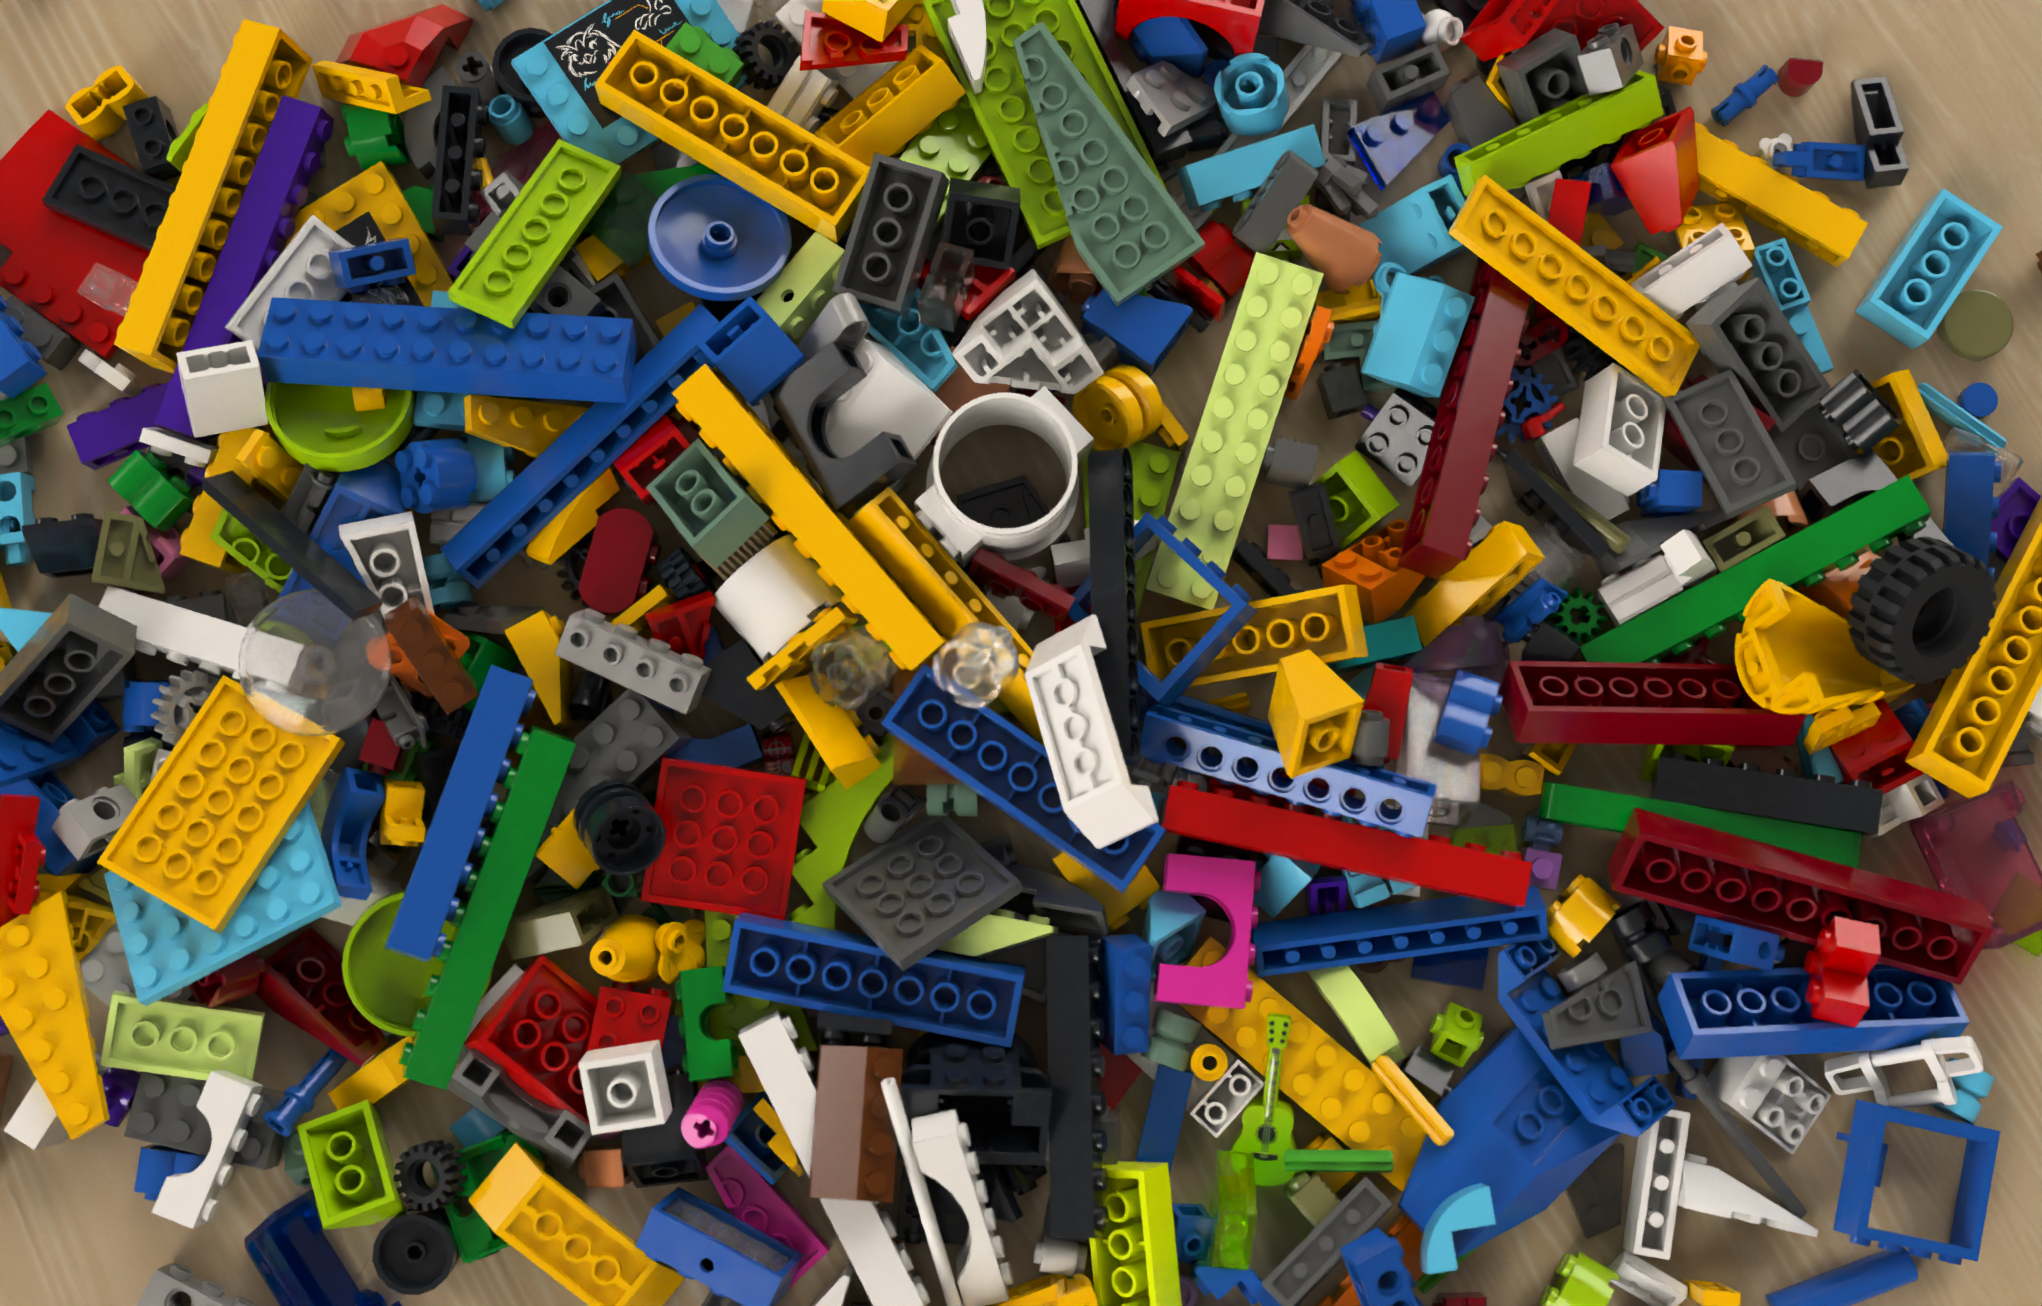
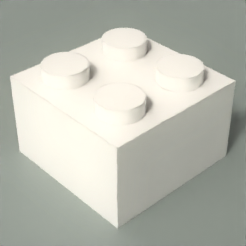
M659 1040L590 1050L585 1053L578 1066L592 1135L666 1123L673 1109Z

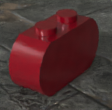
M616 508L607 511L598 518L578 589L585 603L604 616L617 618L650 592L651 579L648 578L651 564L656 565L659 560L661 545L657 544L659 538L655 528L641 513L629 508Z

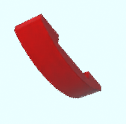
M1556 178L1548 223L1581 247L1592 182ZM1536 300L1535 319L1557 318L1562 320Z

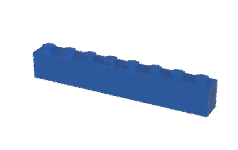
M1537 886L1528 887L1526 902L1523 907H1512L1466 896H1455L1258 922L1256 929H1251L1252 943L1256 947L1255 964L1258 977L1545 940L1548 939L1547 912Z

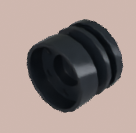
M619 779L603 781L591 787L579 799L574 810L573 825L578 837L588 849L596 864L607 873L625 876L636 874L650 867L660 856L666 843V828L661 817L650 805L642 791L630 782Z

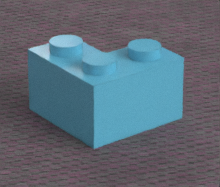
M1264 853L1263 855L1267 857L1264 862L1259 858L1256 860L1255 870L1261 871V884L1259 892H1254L1253 901L1274 918L1313 879L1322 865Z

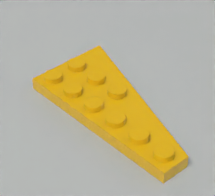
M59 891L31 908L30 915L21 914L0 927V1016L71 1140H76L108 1121L110 1117L102 1076L98 1074L94 1053V1051H97L94 1037H91L88 1022L90 1013L80 961L76 959L73 937L75 935L73 924L69 923L66 904H68L66 891Z

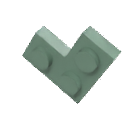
M1379 320L1334 325L1329 343L1325 344L1322 351L1323 363L1358 361L1359 378L1363 393L1393 391L1397 388L1361 373L1374 336L1373 326Z

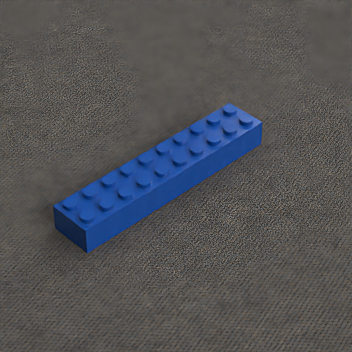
M272 297L257 358L268 382L628 403L638 344L633 319L524 313L515 328L512 329L470 309Z

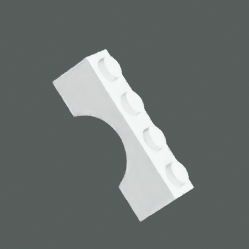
M224 1069L210 1072L196 1106L205 1115L211 1128L212 1142L209 1153L204 1162L194 1171L166 1177L152 1213L192 1229L205 1225L206 1222H210L213 1219L219 1206V1201L216 1200L221 1186H226L233 1173L234 1167L230 1164L234 1154L242 1149L247 1140L248 1131L245 1128L250 1116L254 1117L261 1106L263 1096L259 1094L263 1087L262 1084Z

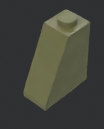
M600 885L517 914L510 919L503 940L508 947L512 960L584 945L616 920L619 915L611 894L605 887Z

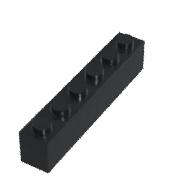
M1666 752L1665 757H1659L1655 760L1650 799L1857 832L1866 836L1878 834L1883 790L1872 789V782L1850 780L1849 785L1835 783V777L1821 774H1813L1812 779L1799 778L1798 771L1789 769H1776L1775 774L1761 772V766L1748 763H1739L1738 768L1724 766V760L1715 758H1702V763L1687 761L1688 755L1675 752Z

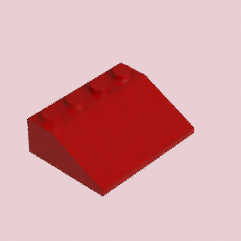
M539 954L482 1017L464 1041L463 1046L469 1051L475 1048L502 1066L512 1081L535 1099L553 1108L566 1109L590 1125L578 1063L588 1049L598 999L544 954Z

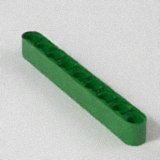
M1543 783L1538 819L1623 833L1634 808H1639L1859 869L1863 834L1559 783Z

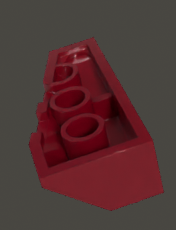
M312 927L264 961L266 972L264 975L259 976V985L254 993L275 1013L360 1067L387 1047L388 1041L381 1029L367 1020L350 999L344 983L343 969L340 965L342 959L338 952Z

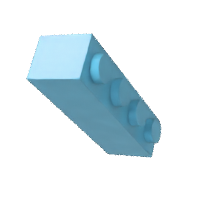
M1314 124L1178 169L1177 173L1189 210L1200 207L1202 213L1222 207L1220 200L1231 196L1234 203L1253 197L1252 190L1261 187L1276 162L1288 150H1292L1315 169L1323 166L1326 162Z

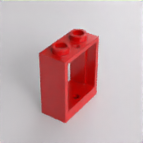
M1489 0L1460 39L1483 62L1521 48L1527 44L1560 0ZM1531 12L1535 13L1536 18H1531Z

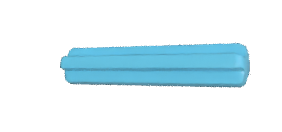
M1923 382L1917 386L1927 410L1986 452H1993L1996 455L2003 450L2007 441L2000 434L1929 384Z

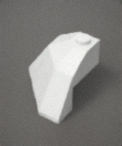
M1034 268L1006 288L976 318L952 353L975 383L989 384L990 382L1011 385V387L1039 390V388L1045 386L1050 390H1059L1060 393L1076 394L1104 373L1077 327Z

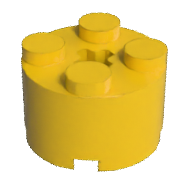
M1581 874L1560 894L1565 899L1562 904L1556 900L1546 909L1548 935L1572 958L1582 951L1580 948L1586 942L1589 943L1616 913L1615 911L1621 907V904L1589 876L1585 878Z

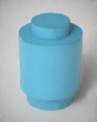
M507 94L498 95L490 102L488 107L489 119L506 143L517 145L530 138L534 131V124L521 103L516 102L512 96Z

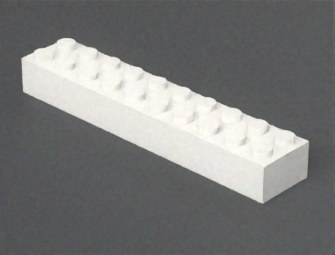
M777 1009L740 1028L738 1037L810 1179L817 1081L814 1080L811 1071L815 1070V1065L806 1047L798 1048L794 1038L798 1037V1031L789 1013L782 1016L780 1010ZM819 1198L873 1306H927L931 1302L928 1296L929 1293L920 1275L912 1276L910 1272L914 1269L912 1259L903 1242L896 1244L894 1237L898 1236L895 1230L896 1227L887 1209L880 1212L877 1204L881 1202Z

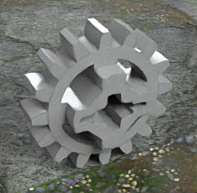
M181 670L180 677L169 676V687L159 686V690L163 695L161 699H153L152 703L158 705L159 708L158 711L151 714V718L160 721L154 727V730L163 734V741L176 746L218 684V678L199 670H194V672Z

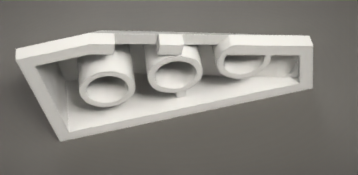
M1685 1152L1678 1198L1679 1206L1730 1219L1732 1217L1758 1225L1765 1223L1773 1228L1817 1237L1818 1230L1720 1169L1707 1165L1706 1157Z

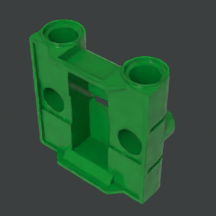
M510 1130L470 1147L452 1152H461L463 1156L458 1159L459 1164L466 1162L467 1165L466 1169L461 1170V1174L468 1175L467 1181L460 1183V1185L465 1187L463 1193L457 1195L459 1197L457 1200L445 1205L463 1263H472L511 1246L493 1232L475 1208L470 1215H465L461 1211L459 1204L463 1196L470 1198L516 1141L545 1163L544 1171L555 1179L554 1171L547 1164L545 1156L541 1157L543 1152ZM430 1162L431 1167H432V1170H433V1173H434V1176H435V1179H436V1182H437V1185H438V1183H439V1174H438V1171H437L436 1167L434 1166V1164Z

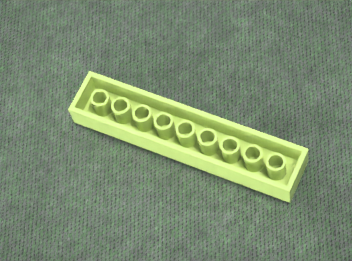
M1256 252L1168 517V521L1177 528V531L1173 534L1181 542L1187 537L1202 551L1198 556L1199 559L1206 565L1212 560L1225 573L1324 275L1323 273ZM1161 540L1144 591L1204 611L1214 609L1219 592Z

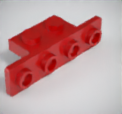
M2 794L0 796V927L21 914L30 915L32 903H37L39 899L40 883L36 881L38 868H43L45 864L46 848L42 846V843L35 834L40 799L37 796Z

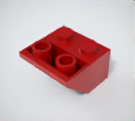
M664 414L623 452L613 464L640 499L649 507L656 500L646 487L673 463L690 444L667 415Z

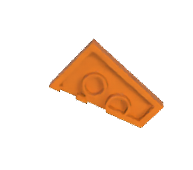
M1318 306L1309 319L1284 397L1297 400L1314 361L1317 360L1320 351H1323L1325 344L1329 343L1334 328V323L1329 322L1332 310Z

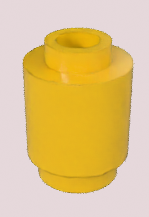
M1202 1043L1192 1050L1189 1064L1192 1072L1198 1078L1204 1081H1215L1226 1072L1228 1060L1225 1052L1217 1045ZM1206 1056H1213L1216 1059V1066L1211 1070L1203 1067L1202 1062Z

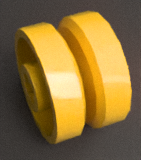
M1121 364L1105 371L1085 388L1074 394L1072 403L1074 418L1094 438L1092 447L1097 450L1121 447L1130 448L1137 441L1153 434L1161 425L1163 418L1162 399L1156 385L1146 373L1135 366Z

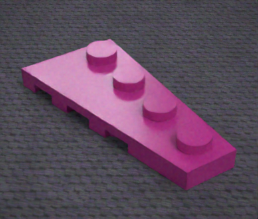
M730 1145L705 1167L727 1209L732 1211L734 1217L804 1254L790 1287L832 1248L775 1185L772 1186ZM740 1231L742 1237L746 1239L744 1234Z

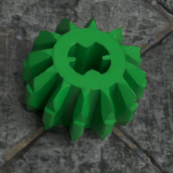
M1580 587L1574 588L1572 594L1568 592V596L1559 604V609L1545 617L1547 620L1555 621L1554 625L1584 644L1593 640L1592 635L1601 636L1603 630L1598 624L1607 621V616L1597 613V611L1604 607V603L1599 602L1594 605L1592 601L1595 598V593L1592 591L1583 598V592ZM1578 611L1581 614L1578 619H1582V622L1575 625L1571 621L1574 616H1570V614Z

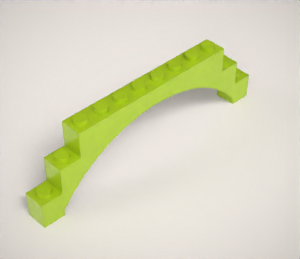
M974 669L966 675L969 681L959 687L961 690L999 716L1012 713ZM887 733L881 739L884 745L879 748L881 753L876 755L882 767L848 790L844 788L833 774L828 778L827 787L823 793L820 792L815 796L811 791L804 796L800 825L817 848L812 851L808 847L795 856L792 875L810 897L814 905L810 908L806 903L801 905L789 915L792 920L791 922L837 930L839 906L825 893L822 883L847 867L852 848L865 820L897 777L921 756V754L892 734Z

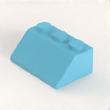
M1400 272L1396 273L1361 373L1418 397L1439 398L1475 297L1443 283Z

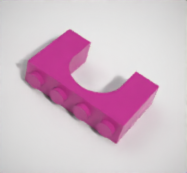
M1168 853L1165 856L1162 892L1198 895L1213 900L1225 911L1229 919L1231 938L1223 956L1209 966L1192 967L1157 964L1153 1001L1230 1009H1245V1002H1251L1253 981L1247 980L1248 965H1254L1256 947L1255 944L1250 943L1251 929H1256L1258 923V907H1253L1254 892H1259L1261 884V871L1255 870L1256 861Z

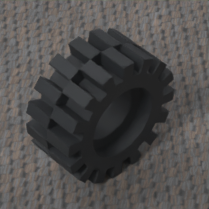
M767 21L764 24L763 22L757 23L742 32L734 41L737 45L732 48L739 56L741 62L744 63L742 75L745 74L747 76L744 82L748 85L754 82V88L758 90L761 88L770 90L779 86L799 56V52H793V49L797 47L796 42L790 43L788 40L792 36L789 31L782 34L783 26L780 24L773 26L771 21ZM759 44H762L770 51L773 58V68L768 67L761 60L758 52Z
M417 694L413 696L412 707L415 712L421 711L430 730L460 740L463 739L472 715L471 712L458 708L447 715L438 701Z
M431 1140L408 1148V1151L400 1155L399 1158L403 1161L396 1163L395 1169L401 1171V1173L394 1175V1182L401 1181L402 1186L396 1188L398 1194L406 1193L402 1200L406 1204L413 1202L411 1208L415 1210L422 1208V1211L436 1209L454 1202L459 1198L457 1195L463 1193L465 1187L460 1185V1183L466 1182L468 1175L461 1174V1170L466 1169L467 1165L466 1162L459 1164L458 1159L463 1155L460 1151L452 1153L455 1147L453 1144L448 1143L444 1145V1140ZM427 1161L434 1164L439 1174V1183L435 1189H431L423 1177V1167Z

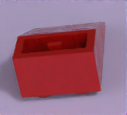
M1885 699L1874 701L1881 713L1874 726L1829 746V749L1845 782H1840V784L1849 785L1850 780L1868 781L1873 783L1872 789L1883 790V794L1925 773L1905 762L1914 742ZM1819 712L1812 713V714H1808V715H1812L1813 718H1814V716H1815L1816 714H1818Z

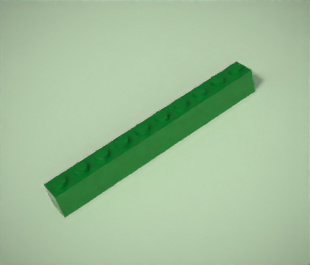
M1907 475L1579 647L1580 654L1585 662L1662 663L1660 659L1674 653L1675 657L1680 656L1695 647L1693 642L1704 636L1708 640L1713 639L1727 630L1726 625L1737 619L1741 623L1745 622L1746 617L1742 613L1756 590L1768 579L1780 581L1794 590L1803 585L1807 589L1824 581L1827 578L1825 574L1838 567L1839 571H1844L1860 561L1858 556L1870 550L1873 554L1879 553L1893 544L1891 539L1903 533L1908 537L1921 531L1927 526L1925 522L1928 521L1932 511L1910 476Z
M532 725L529 733L522 732L515 753L521 755L516 768L510 766L506 773L502 787L506 788L507 792L503 802L496 801L489 820V822L495 824L490 837L483 836L476 855L481 858L477 871H470L467 882L464 885L463 891L469 893L464 906L458 904L455 915L451 920L450 925L454 926L455 930L451 940L445 939L437 960L443 961L438 975L432 973L428 980L424 994L430 997L425 1009L418 1008L411 1028L416 1030L412 1044L406 1042L401 1052L398 1064L404 1065V1078L444 1090L448 1087L575 749L576 743L573 739Z

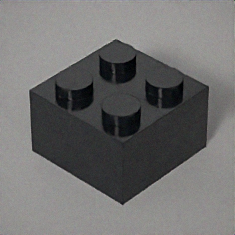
M950 178L940 240L939 259L1009 270L1021 204L1020 188Z

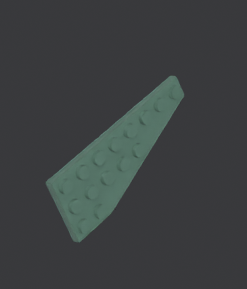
M1041 21L1013 40L1014 51L1076 251L1118 307L1205 247V242Z

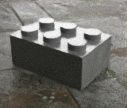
M1554 28L1496 63L1519 126L1588 93L1577 57L1582 51L1576 35Z

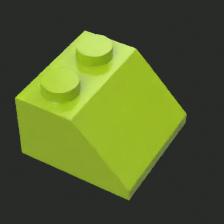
M1357 450L1338 461L1312 483L1315 484L1322 481L1325 484L1341 550L1345 549L1400 506Z

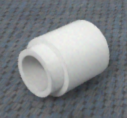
M1044 1235L1043 1242L1036 1241L1033 1263L1039 1264V1272L1057 1275L1064 1274L1068 1277H1074V1274L1084 1273L1087 1245H1081L1076 1240L1051 1238V1236Z

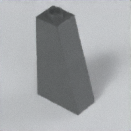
M1476 75L1469 81L1465 78L1461 79L1448 91L1450 96L1444 107L1459 143L1466 144L1472 149L1518 127L1517 123L1479 75ZM1525 187L1507 191L1520 202L1528 196Z

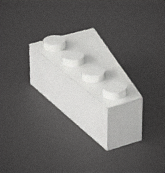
M412 511L339 525V535L345 547H347L357 570L367 587L383 601L380 612L384 619V614L414 596L418 597L424 608L435 615Z

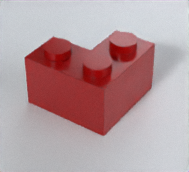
M1834 916L1827 929L1820 931L1817 945L1813 951L1809 950L1804 961V970L1809 973L1806 1000L1811 1003V1018L1851 1027L1858 1025L1870 1007L1867 976L1881 956L1878 925Z

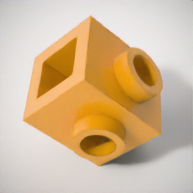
M1673 26L1668 27L1662 44H1658L1653 59V64L1658 65V80L1692 86L1697 73L1704 71L1707 62V52L1703 51V32Z

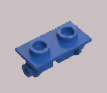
M1540 577L1493 617L1495 622L1504 626L1503 639L1509 644L1513 642L1519 643L1523 636L1532 629L1533 623L1538 624L1550 613H1555L1559 609V604L1568 596V592Z

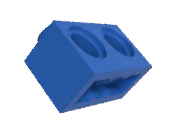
M1658 470L1657 480L1636 492V506L1641 507L1640 517L1657 518L1689 514L1701 508L1703 473L1701 471Z

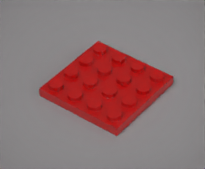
M663 757L655 810L666 828V843L660 856L650 867L645 869L641 901L735 915L745 912L785 920L807 778Z

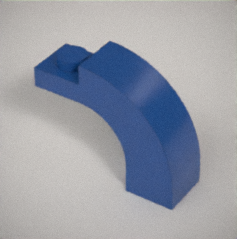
M348 767L344 769L329 801L322 827L321 840L339 896L367 901L373 891L366 861L367 840L373 820L385 800V794L380 774Z

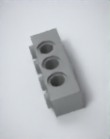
M177 1263L168 1264L156 1269L137 1306H182L180 1294L183 1291L191 1297V1306H255L244 1298L236 1297L233 1299L224 1294V1288L209 1280L202 1282L192 1277V1271L189 1268Z

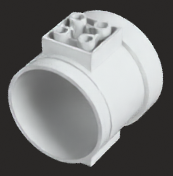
M1045 386L1032 397L1016 393H994L976 398L959 408L940 431L927 471L926 491L915 500V516L931 535H934L955 562L958 561L963 568L972 561L979 547L986 551L994 550L1000 553L1008 563L1014 566L1031 562L1051 550V545L1057 544L1070 526L1079 494L1077 468L1089 456L1094 438ZM992 425H1013L1037 434L1051 446L1063 466L1066 479V492L1057 506L1045 517L1023 527L1001 529L985 526L973 521L951 502L940 479L944 460L959 440L977 429Z

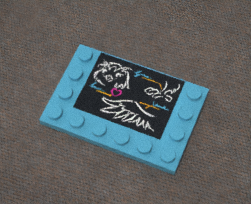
M608 0L512 59L511 65L565 142L620 165L660 140L658 137L600 104L595 88L596 81L635 29L664 47L669 44L685 22L694 28L697 26L704 29L711 36L712 41L721 48L727 47L732 50L737 45L734 43L735 39L740 35L716 0ZM745 74L741 76V80L734 87L735 89L739 90L747 85L744 82L747 77Z

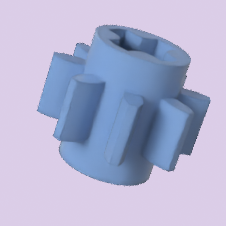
M1538 808L1535 809L1534 816L1525 815L1521 829V840L1530 842L1529 848L1549 852L1550 846L1558 847L1560 845L1563 824L1538 819Z

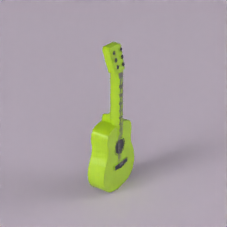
M1269 1013L1267 1015V1046H1269L1264 1094L1263 1097H1253L1244 1107L1242 1125L1231 1144L1230 1166L1233 1173L1245 1182L1260 1186L1285 1184L1295 1174V1172L1286 1171L1284 1167L1285 1151L1287 1149H1297L1292 1134L1294 1109L1289 1102L1278 1099L1283 1048H1286L1291 1025L1290 1015Z

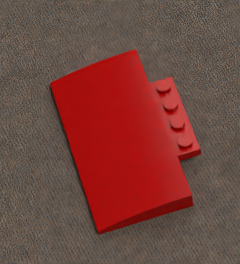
M48 109L0 160V243L13 252L0 269V286L110 360L119 348L114 345L117 330L123 322L130 304V297L137 287L143 272L144 262L149 257L150 252L46 208L42 199L76 144L133 169L136 168Z

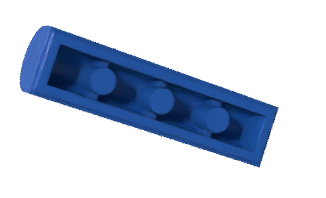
M1902 1246L1901 1253L1883 1250L1765 1295L1769 1306H1852L1917 1281L1918 1272L1910 1254Z

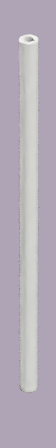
M886 1078L881 1081V1087L946 1305L962 1306L925 1178L921 1172L912 1144V1134L895 1078Z

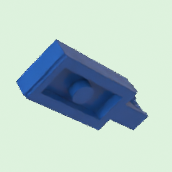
M1824 142L1793 144V151L1773 152V167H1792L1791 175L1798 176V178L1864 181L1865 145Z

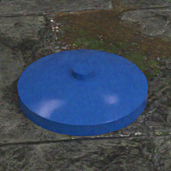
M703 174L684 179L671 186L661 195L655 203L649 218L648 246L651 257L659 271L668 281L682 291L707 300L735 301L762 292L778 279L788 261L791 247V229L785 212L720 174Z

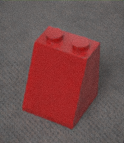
M1691 106L1657 120L1645 128L1629 132L1610 165L1650 235L1663 230L1664 232H1671L1681 226L1699 190L1695 118Z

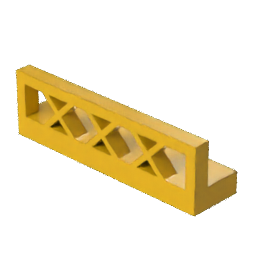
M326 60L312 64L322 98L392 114H399L432 100L429 89L400 84L398 75Z

